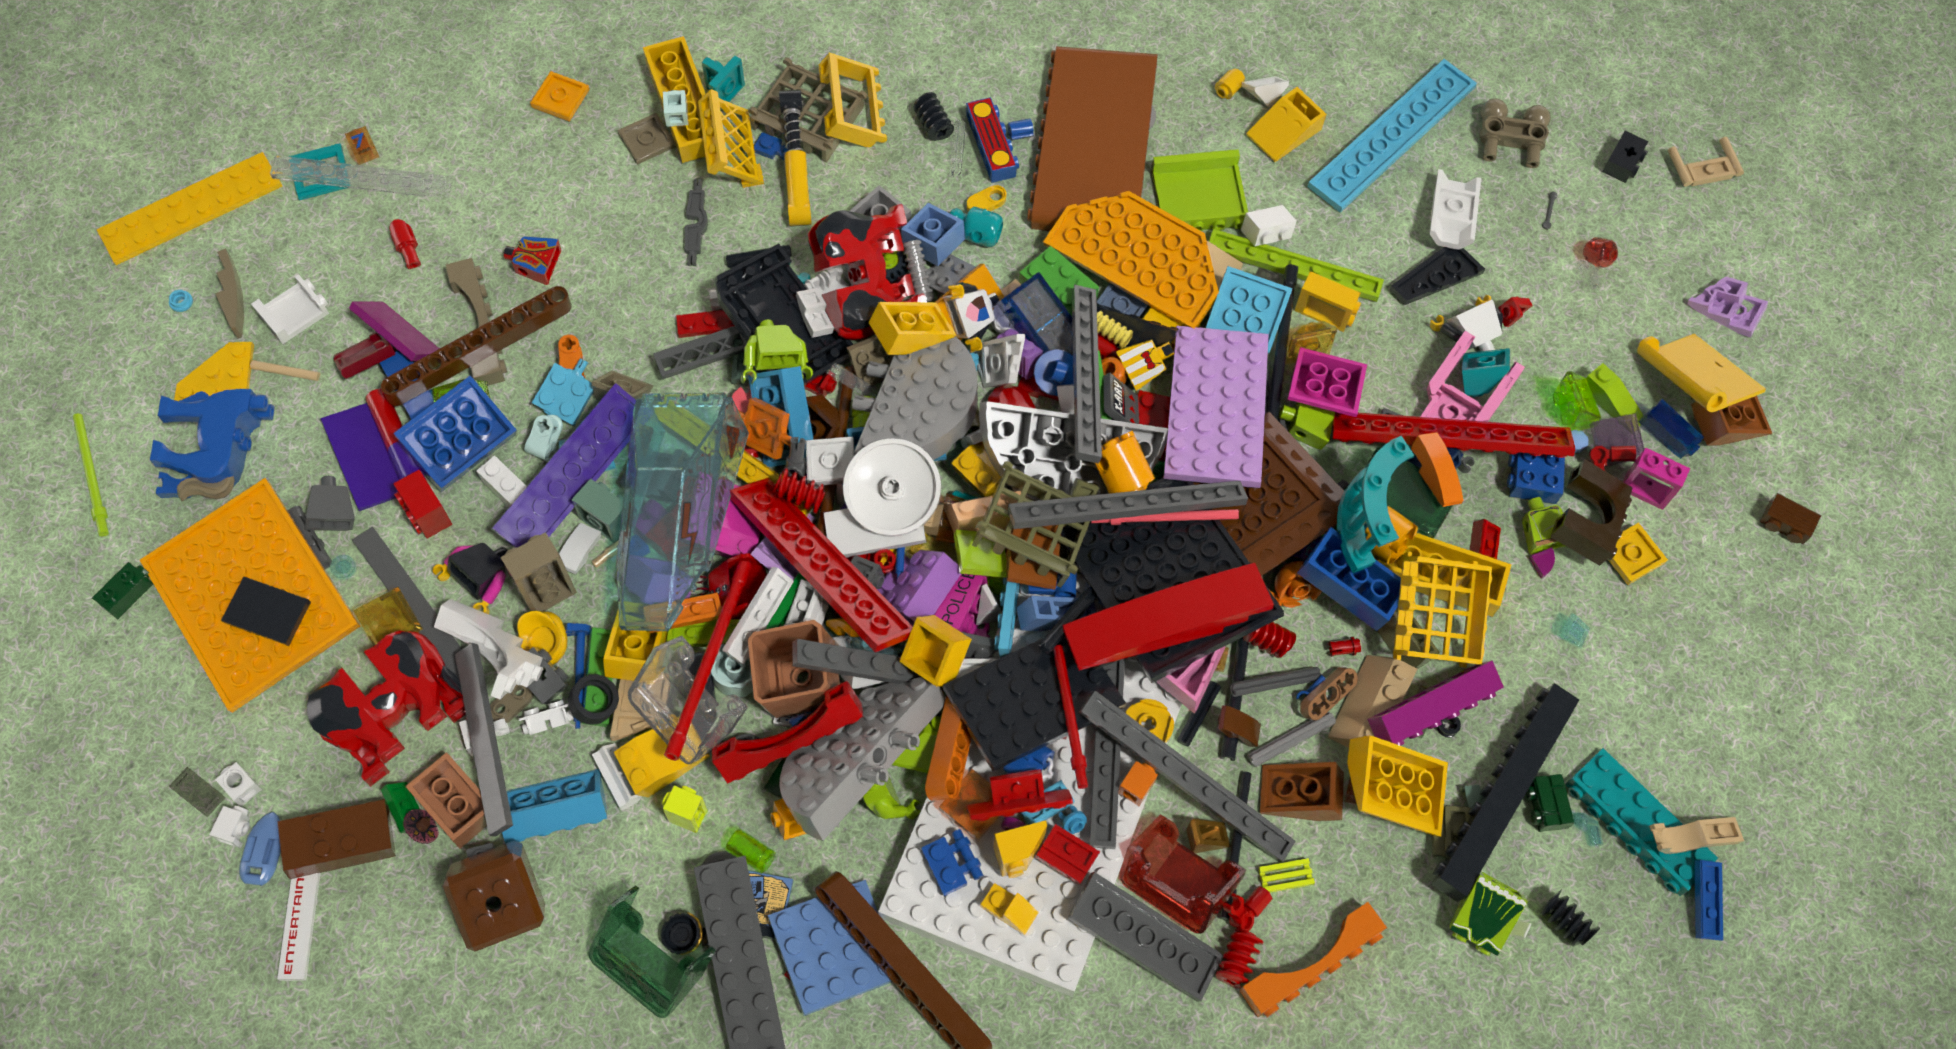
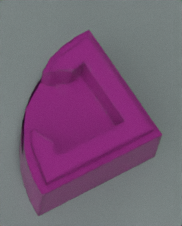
M1552 547L1529 558L1540 578L1545 577L1554 566L1555 554Z

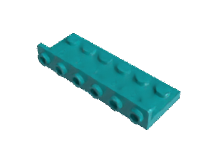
M1604 748L1565 784L1570 795L1588 806V812L1593 817L1600 818L1606 824L1608 832L1626 843V849L1631 854L1638 855L1645 862L1647 870L1652 874H1658L1665 881V887L1674 894L1677 893L1679 896L1685 894L1695 883V860L1715 862L1718 859L1708 847L1676 854H1665L1658 851L1657 843L1649 826L1664 823L1665 828H1670L1683 824Z

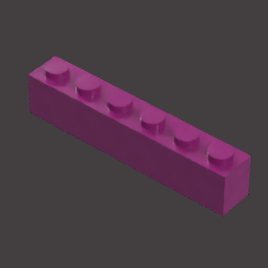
M1493 660L1482 662V665L1475 664L1367 720L1374 737L1401 746L1405 744L1404 739L1408 737L1413 739L1421 736L1423 729L1438 727L1442 724L1441 720L1445 718L1449 720L1459 716L1460 710H1469L1478 706L1477 701L1494 698L1497 696L1495 692L1504 688Z

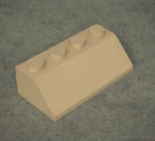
M1367 655L1357 675V684L1348 693L1328 738L1349 748L1350 739L1368 735L1374 736L1367 719L1403 701L1417 668L1401 660H1395L1393 657Z

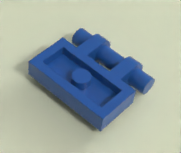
M961 829L952 833L955 843L949 845L946 838L942 837L921 847V851L943 896L967 886L964 875L970 872L974 880L984 876L980 869L981 863L978 858L974 857L969 847L971 843L968 837H964ZM961 852L966 863L959 866L954 854Z

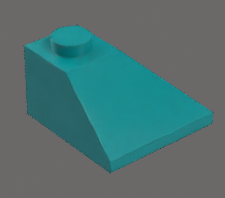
M1510 348L1464 354L1462 375L1466 395H1471L1472 397L1488 394L1510 370Z

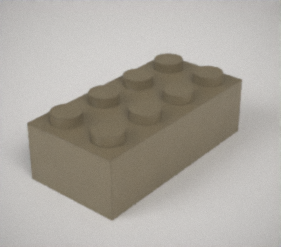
M546 532L531 537L527 543L518 548L515 547L508 550L501 557L530 611H546L577 593L559 553Z

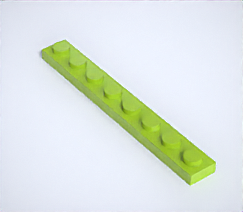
M1213 229L1209 240L1210 243L1241 262L1284 274L1286 265L1293 264L1299 268L1298 279L1306 281L1311 271L1360 292L1359 297L1375 302L1378 301L1384 279L1267 244L1254 246L1249 239Z

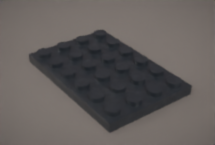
M1064 636L1057 645L1063 646L1077 727L1080 730L1093 724L1078 713L1092 691H1097L1119 709L1125 708L1126 702L1103 667L1097 670L1094 667L1078 670L1067 638ZM1042 639L956 678L943 686V690L992 772L1068 736L1054 652L1052 650L1048 654H1044L1039 649V643Z

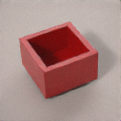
M420 469L393 483L398 490L394 495L418 534L423 532L428 539L453 525Z

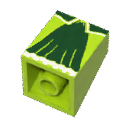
M1481 871L1468 895L1460 901L1449 924L1450 930L1453 931L1452 936L1466 943L1467 939L1477 944L1475 948L1487 956H1490L1491 953L1498 956L1528 901L1519 891Z

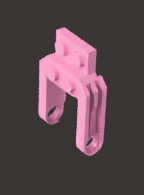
M1465 331L1430 380L1426 389L1429 404L1420 417L1488 422L1523 372L1525 366L1515 361L1486 404L1481 406L1478 401L1452 385L1445 384L1475 339L1474 335Z

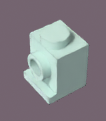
M685 90L663 92L666 126L689 125Z

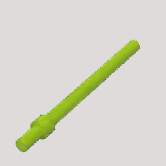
M77 413L72 417L92 503L91 516L92 520L96 522L98 535L104 537L109 534L106 523L108 515L106 508L102 505L83 415Z

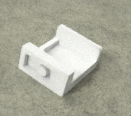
M299 274L295 276L298 282L296 285L264 305L260 299L251 303L259 317L282 344L329 314L325 307L328 305L325 298L320 293L316 295L313 292L316 289L309 279L303 280Z

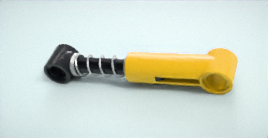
M801 89L779 91L780 110L786 121L784 128L787 131L785 138L787 139L786 148L788 151L784 154L789 226L812 225L806 153L801 148L803 140L800 139V132L802 131L799 128V123H801L799 116L803 112Z

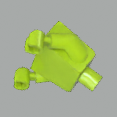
M768 319L762 321L760 326L756 328L755 334L750 336L744 348V365L746 370L741 375V382L744 384L745 375H750L752 377L751 384L754 383L757 374L753 370V366L756 367V370L801 366V371L805 373L806 379L809 380L813 375V371L806 365L808 357L805 342L793 334L787 325H774L773 321Z
M890 777L882 786L874 784L863 796L866 805L878 817L883 819L904 818L906 816L913 820L921 812V810L915 808L920 803L916 799L911 801L906 807L901 805Z

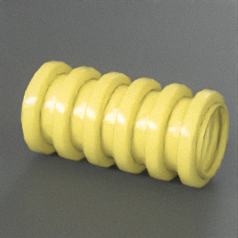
M1102 311L1097 312L1098 333L1101 332L1103 337L1107 336L1109 341L1114 340V344H1120V348L1126 347L1133 336V331H1128L1125 326L1121 327V323H1115L1113 318L1109 319L1108 315L1104 316Z

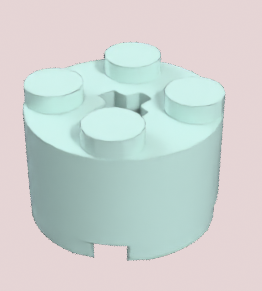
M722 644L711 670L715 686L727 696L745 697L753 692L750 656L744 665L739 664L722 651L725 646Z

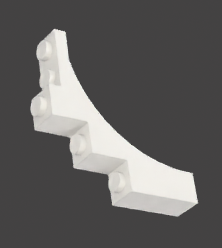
M449 599L441 605L434 628L444 631L468 645L470 643L478 644L480 653L493 665L498 673L491 693L492 697L500 700L507 693H511L516 685L528 687L533 681L539 680L543 671V667H540L543 658L521 648L522 638L502 630L503 620Z

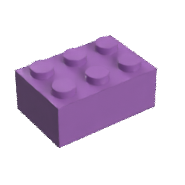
M919 550V552L912 556L910 565L906 571L899 575L897 584L885 598L913 626L917 617L935 614L961 575L959 565L944 552Z

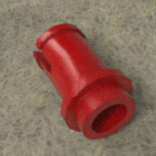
M1351 636L1347 640L1329 641L1331 657L1344 654L1356 656L1357 653L1361 652L1359 638Z

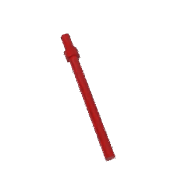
M1057 645L1053 652L1072 753L1070 762L1072 770L1075 771L1078 789H1085L1088 787L1085 771L1087 762L1085 755H1082L1063 646Z

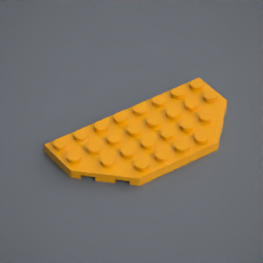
M1130 191L1122 192L1118 196L1109 198L1106 196L1089 200V203L1073 204L1066 207L1044 239L1043 243L1045 246H1052L1062 256L1178 323L1193 329L1199 326L1219 293L1204 232Z

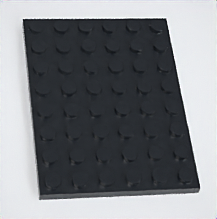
M1162 478L1148 485L1146 490L1194 484L1192 481ZM1220 520L1121 522V525L1092 523L1090 521L1074 562L1104 610L1169 587L1250 564ZM1067 525L1063 527L1061 536L1074 542L1078 529ZM1063 544L1069 554L1071 547ZM1267 588L1274 603L1272 610L1250 615L1248 621L1226 626L1221 633L1135 655L1134 657L1150 682L1154 683L1283 617L1284 610Z

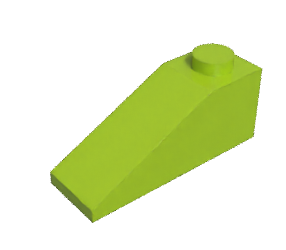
M1604 363L1592 371L1580 386L1589 397L1630 434L1646 422L1645 416L1622 380Z

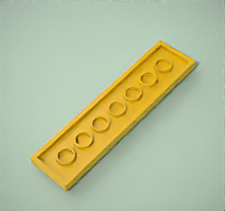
M261 152L96 230L115 265H118L283 186L266 156Z

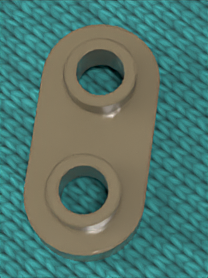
M516 685L511 693H507L500 700H494L490 705L493 721L505 719L506 723L510 722L531 703L534 697L532 691L528 687ZM524 690L521 696H516L517 691ZM500 707H505L504 712L497 713Z

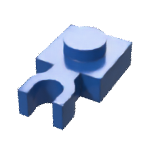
M763 132L754 145L756 154L770 159L778 155L784 160L783 153L787 152L788 149L786 145H781L782 139Z

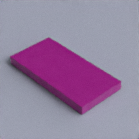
M352 301L349 309L409 360L418 361L440 349L383 301Z

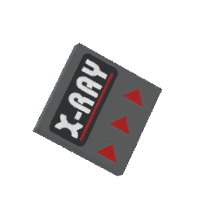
M1108 373L1104 375V412L1115 421L1139 424L1138 395L1113 374Z

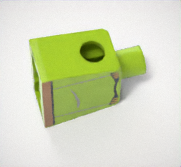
M1541 497L1529 500L1527 503L1531 511L1527 512L1521 520L1529 554H1536L1551 547L1552 549L1565 547V545L1550 537L1556 519L1564 513L1560 506L1545 507Z

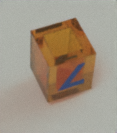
M366 126L345 133L359 165L379 158V154Z

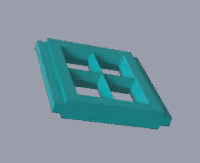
M341 143L288 156L299 201L352 187ZM336 156L337 165L321 167L320 160ZM316 162L317 170L301 174L300 165ZM340 170V178L324 180L323 173ZM319 174L321 183L304 187L303 178Z

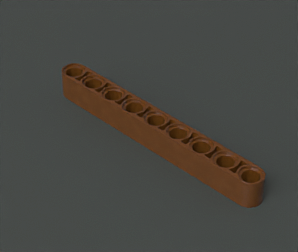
M562 286L552 287L385 378L381 383V390L387 401L394 406L402 405L566 315L572 308L567 290Z
M835 871L815 888V892L821 902L951 1049H992V1043L986 1034L842 873Z

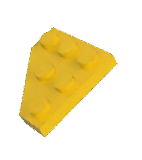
M228 342L176 384L174 400L180 401L201 391L211 396L224 390L249 389L250 364L253 360L254 352L253 342Z

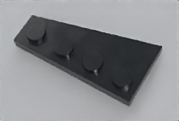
M1443 247L1391 285L1389 291L1404 305H1407L1484 273L1485 268L1464 248L1458 250Z
M1097 303V312L1102 311L1104 316L1108 315L1109 319L1113 318L1115 323H1121V327L1125 326L1128 331H1133V336L1126 347L1148 340H1153L1156 348L1167 342L1171 345L1179 330L1175 327L1161 325V323L1141 319L1140 316L1128 315L1120 312V310Z

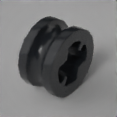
M1458 717L1449 720L1445 718L1441 720L1442 724L1437 727V730L1444 737H1453L1460 730L1461 722ZM1451 721L1453 723L1452 727H1455V729L1450 728L1449 731L1444 728L1446 724H1443V722Z

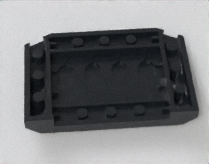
M778 243L716 276L714 282L719 305L746 342H748L750 336L755 334L756 328L764 320H772L774 325L789 326L793 334L805 342L808 357L806 365L813 371V375L809 380L806 379L805 373L802 372L805 386L850 360L846 347L853 345L851 340L839 336L834 330L832 334L811 337L803 320L796 297L798 291H804L807 288L790 267L792 260ZM767 369V371L780 370V369Z

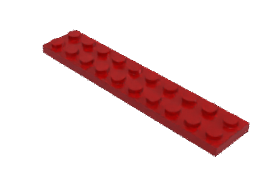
M1335 412L1333 419V439H1338L1342 442L1357 440L1368 444L1374 442H1384L1387 444L1391 440L1402 436L1405 442L1412 446L1418 435L1437 432L1446 447L1457 448L1463 451L1480 449L1483 452L1505 451L1508 454L1520 452L1529 453L1533 456L1547 454L1559 458L1574 456L1575 444L1569 427L1359 412L1357 417Z
M770 478L730 490L729 498L874 652L909 638L913 626L792 501L787 502L786 495L780 499L778 498V490L772 494L775 484Z

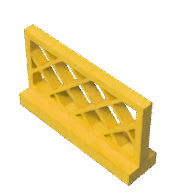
M710 89L698 101L707 171L713 175L721 171L756 184L759 178L749 112L745 108L719 99L718 92ZM720 107H721V108L724 110V112L726 113L725 116H724L723 113L720 111ZM735 113L742 116V122L735 115ZM729 117L737 127L734 128L727 118ZM723 125L726 127L729 133L725 132V130L723 129ZM738 129H739V130L742 132V134L745 136V140H744V139L742 138V136L737 132ZM729 135H732L735 138V140L739 143L738 146L729 137ZM725 142L732 149L731 151L726 148ZM740 147H742V148L745 150V152L747 153L748 158H747V157L744 155V153L739 149ZM733 152L742 161L741 163H739L732 155ZM728 161L733 165V167L727 166ZM743 164L750 171V174L747 173L745 169L742 167Z

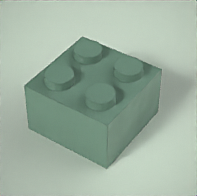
M590 478L573 497L572 502L580 520L590 527L601 531L603 536L615 543L620 537H623V530L626 532L623 526L627 527V524L625 523L624 525V522L628 519L626 502L628 505L629 503L623 496L612 494L604 483H596Z

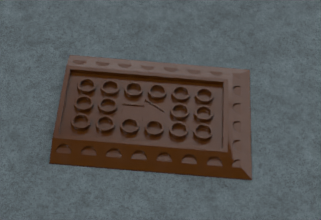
M1270 412L1266 413L1264 416L1260 488L1243 486L1248 497L1246 505L1211 508L1212 510L1238 509L1239 519L1220 520V522L1250 564L1256 563L1261 576L1325 534L1331 527L1337 526L1338 507L1344 490ZM1193 482L1194 485L1210 484L1203 482Z

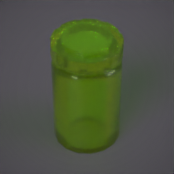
M741 828L732 834L725 848L735 857L746 856L747 865L756 869L761 874L771 866L776 856L774 850L769 849L768 846Z

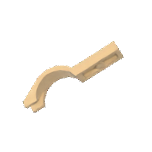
M1735 817L1697 820L1670 828H1665L1664 823L1649 826L1657 843L1658 851L1665 854L1682 853L1703 847L1734 845L1744 841Z

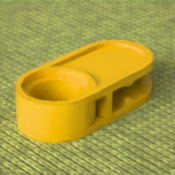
M993 185L970 196L967 200V211L974 206L988 211L1001 207L1006 202V190L1002 186ZM998 193L1002 198L1000 200H993L990 196Z

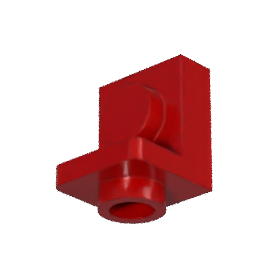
M830 370L828 374L825 373L804 386L805 390L816 395L822 394L824 397L828 393H833L837 385L835 372Z

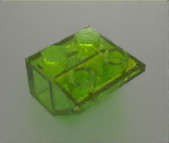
M1572 371L1566 372L1553 393L1554 404L1559 406L1561 410L1562 424L1569 427L1571 431L1596 427L1602 417L1586 378Z

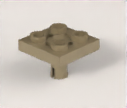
M877 336L846 347L860 390L884 381L880 377L867 376L869 361L890 365L894 355L886 353Z

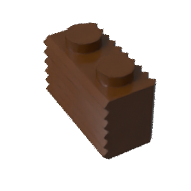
M1776 493L1769 501L1760 523L1764 524L1770 531L1780 532L1787 536L1788 540L1793 543L1804 544L1812 537L1822 515Z

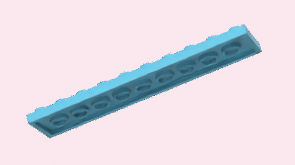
M1443 59L1312 178L1307 187L1341 213L1474 90L1477 82Z

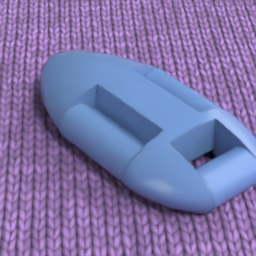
M270 812L263 816L247 837L239 867L240 878L245 884L262 886L272 878L277 868L281 853L278 821L280 819L275 812ZM250 868L262 869L261 875L250 874Z

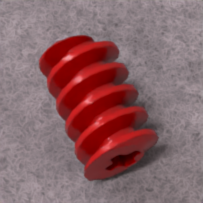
M785 468L780 474L772 493L774 494L778 490V498L780 499L787 494V502H791L796 498L797 506H800L804 501L806 510L814 505L815 514H817L826 494L824 492V484L821 483L815 488V480H811L807 485L806 476H803L798 481L797 472H794L790 477L788 476V468Z
M1271 622L1244 636L1243 640L1248 643L1251 642V645L1258 646L1263 651L1266 650L1267 653L1273 654L1276 658H1281L1292 649L1297 636L1294 632L1289 631V629Z
M1237 928L1235 929L1236 932H1233L1230 936L1233 942H1228L1226 946L1229 951L1223 954L1225 961H1221L1219 964L1221 971H1217L1215 976L1219 981L1241 989L1240 983H1249V980L1243 976L1244 973H1253V970L1247 964H1256L1257 962L1251 957V954H1260V951L1254 946L1255 944L1263 945L1264 941L1249 931Z

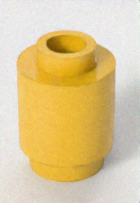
M1236 68L1228 70L1215 84L1217 95L1221 98L1231 99L1242 87V82L1245 81L1243 72Z

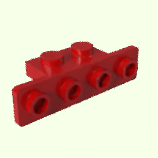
M1041 769L989 777L992 801L967 805L970 820L985 821L990 817H1010L1019 812L1035 813L1044 808H1064L1066 805L1073 804V798L1069 789L1044 792Z

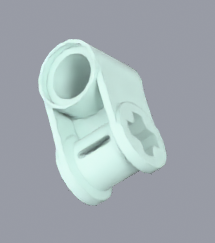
M557 415L538 416L525 443V452L549 461L550 458L548 457L552 451H555L563 428L561 418Z

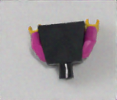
M485 543L459 546L444 560L443 565L437 564L433 567V573L437 575L440 571H443L437 578L439 581L448 580L451 574L477 600L483 599L481 603L474 604L472 608L476 610L484 608L483 612L489 614L488 605L493 604L506 578V567L501 557L508 550L500 547L493 551Z

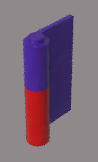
M381 388L369 392L365 397L366 403L320 418L359 511L396 499L394 494L398 490L393 483L420 469L394 435L403 425L395 406L387 401Z

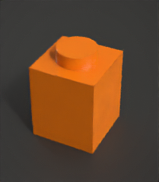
M1136 761L1121 783L1118 793L1137 806H1140L1156 782L1158 774L1155 773L1154 768L1146 763L1141 764Z

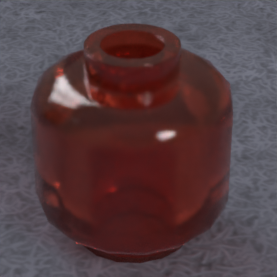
M1594 237L1584 246L1583 255L1588 264L1607 268L1617 259L1618 247L1611 239Z

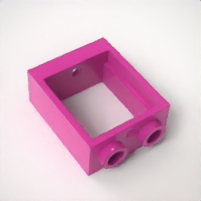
M1645 448L1627 471L1623 482L1633 487L1632 496L1663 510L1683 487L1690 468ZM1642 471V472H1644V473H1646V474H1648V475H1650V476H1652V477H1654V478H1656V479H1659V480H1661V481H1663V482H1665V483H1667V484H1669V485H1671V486L1668 487V486H1666V485H1664V484H1662V483H1660V482H1658V481H1656V480H1654V479H1652V478H1649V477H1647V476L1641 474L1640 472Z

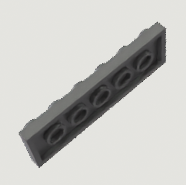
M1096 872L1090 874L1067 918L1197 1002L1202 1001L1223 957V954Z

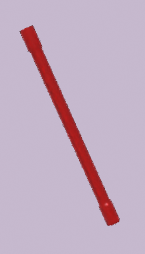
M739 561L731 586L680 718L666 747L664 756L670 760H679L683 750L686 735L740 594L751 572L752 565L747 561Z

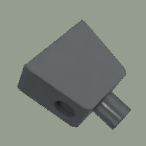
M323 476L321 478V485H313L311 488L304 530H353L355 516L348 488L346 486H336V478L334 476Z

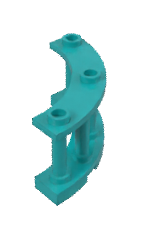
M1402 436L1385 444L1374 455L1368 466L1354 477L1341 497L1337 514V530L1341 533L1343 542L1341 544L1342 552L1353 573L1368 568L1376 562L1371 553V550L1376 545L1381 547L1399 539L1390 520L1386 495L1392 473L1400 464L1414 456ZM1365 523H1367L1369 531L1372 535L1368 540H1366L1365 537Z

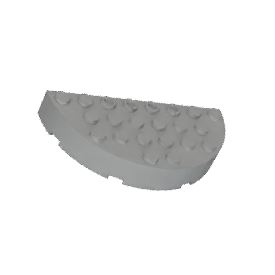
M988 401L980 403L979 422L982 441L986 453L1000 477L1005 471L1002 468L1003 463L1009 461L1013 464V469H1018L1022 473L1041 480L1057 490H1062L1068 495L1075 478L1098 485L1097 495L1109 494L1095 463L1075 459L1074 414ZM1101 418V445L1103 446L1105 442L1117 436L1121 440V435L1133 430L1153 472V468L1164 452L1169 428ZM1009 485L1014 491L1022 492V490L1012 485ZM1028 493L1025 498L1032 501H1042Z

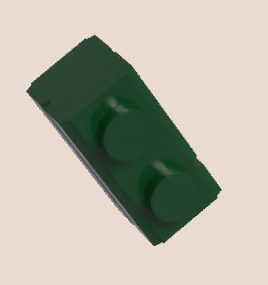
M1557 774L1535 777L1526 792L1528 801H1532L1533 810L1531 818L1533 824L1538 826L1539 832L1569 829L1574 824V819L1563 776Z

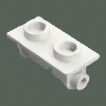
M563 700L549 703V709L539 711V708L536 707L523 711L525 716L520 717L519 721H526V724L522 725L524 734L529 733L533 735L548 730L545 721L549 719L552 728L570 724L569 721L574 720L571 711H566L568 703L564 704Z

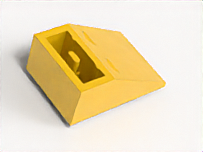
M1296 87L1281 97L1246 135L1274 162H1277L1321 131L1327 114L1302 90Z

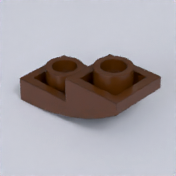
M1222 705L1221 714L1218 717L1219 730L1229 738H1239L1247 746L1258 747L1261 723L1240 710Z

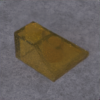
M1325 321L1310 322L1303 325L1291 337L1286 364L1295 363L1300 347L1330 355L1337 333L1336 326Z
M399 586L360 603L353 610L374 646L386 635L399 630L405 632H419L423 630L422 625Z

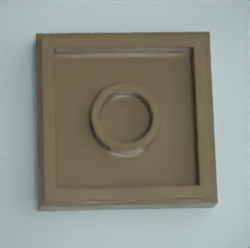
M657 113L617 130L637 165L676 147V143Z

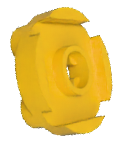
M1144 699L1127 709L1126 714L1139 724L1146 722L1147 719L1152 720L1151 723L1155 728H1150L1149 731L1163 742L1167 743L1174 729V720L1163 703L1153 699Z

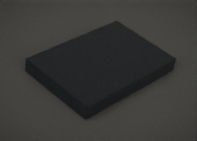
M243 577L221 621L230 626L289 646L311 601Z

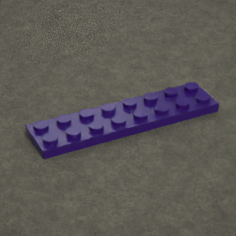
M615 383L491 529L514 548L527 543L535 535H541L546 532L548 537H550L574 508L573 497L590 478L595 482L637 433L635 423L636 425L643 426L652 414Z

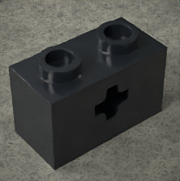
M1625 130L1602 172L1624 183L1627 182L1629 177L1634 178L1640 167L1636 165L1637 162L1642 163L1648 153L1645 147L1649 141Z

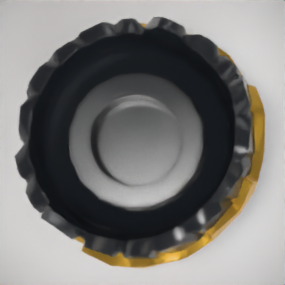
M689 912L670 916L661 929L662 944L671 953L677 955H685L695 951L702 940L700 921Z

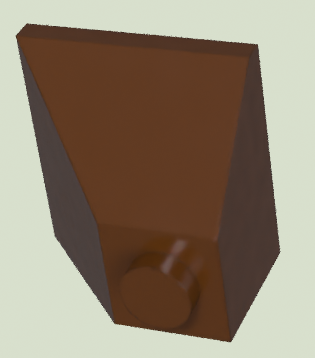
M822 394L806 397L813 439L834 438L840 428L837 408Z

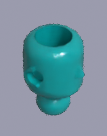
M976 206L972 207L967 214L958 208L951 210L950 214L964 221V233L967 241L985 247H994L997 244L1003 228V218L1001 215Z

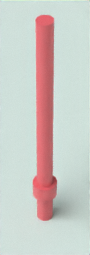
M1238 509L1182 511L1092 521V523L1121 525V522L1239 519Z

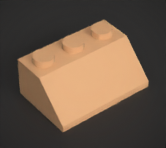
M1013 491L1019 495L1021 494V491ZM1001 493L997 506L1007 510L1009 504L1017 503L1018 501ZM993 495L945 504L944 510L953 532L955 533L956 529L978 531L976 526L979 521L983 520ZM994 511L989 523L1005 531L1010 518Z

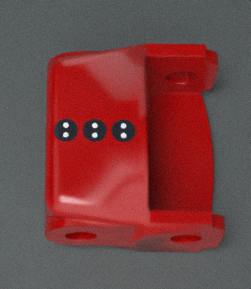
M741 553L729 558L708 574L709 594L718 593L721 607H723L738 562L747 561L752 565L748 580L742 589L731 620L742 618L767 576L764 565L750 553Z

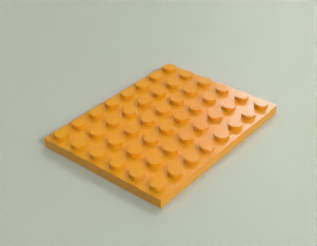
M266 478L140 559L141 564L149 572L148 576L227 710L232 713L361 627L273 486ZM243 577L311 601L289 646L230 626L221 621Z

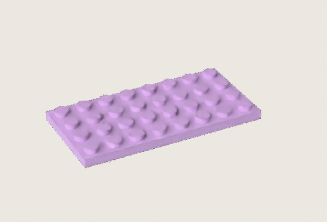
M1177 326L1179 330L1176 333L1164 479L1203 483L1241 481L1244 487L1260 488L1269 334L1198 327L1193 329L1187 326Z

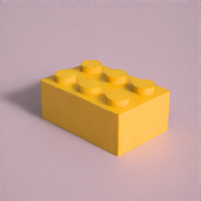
M620 601L603 658L605 677L655 683L668 630L649 633L644 607L652 605Z

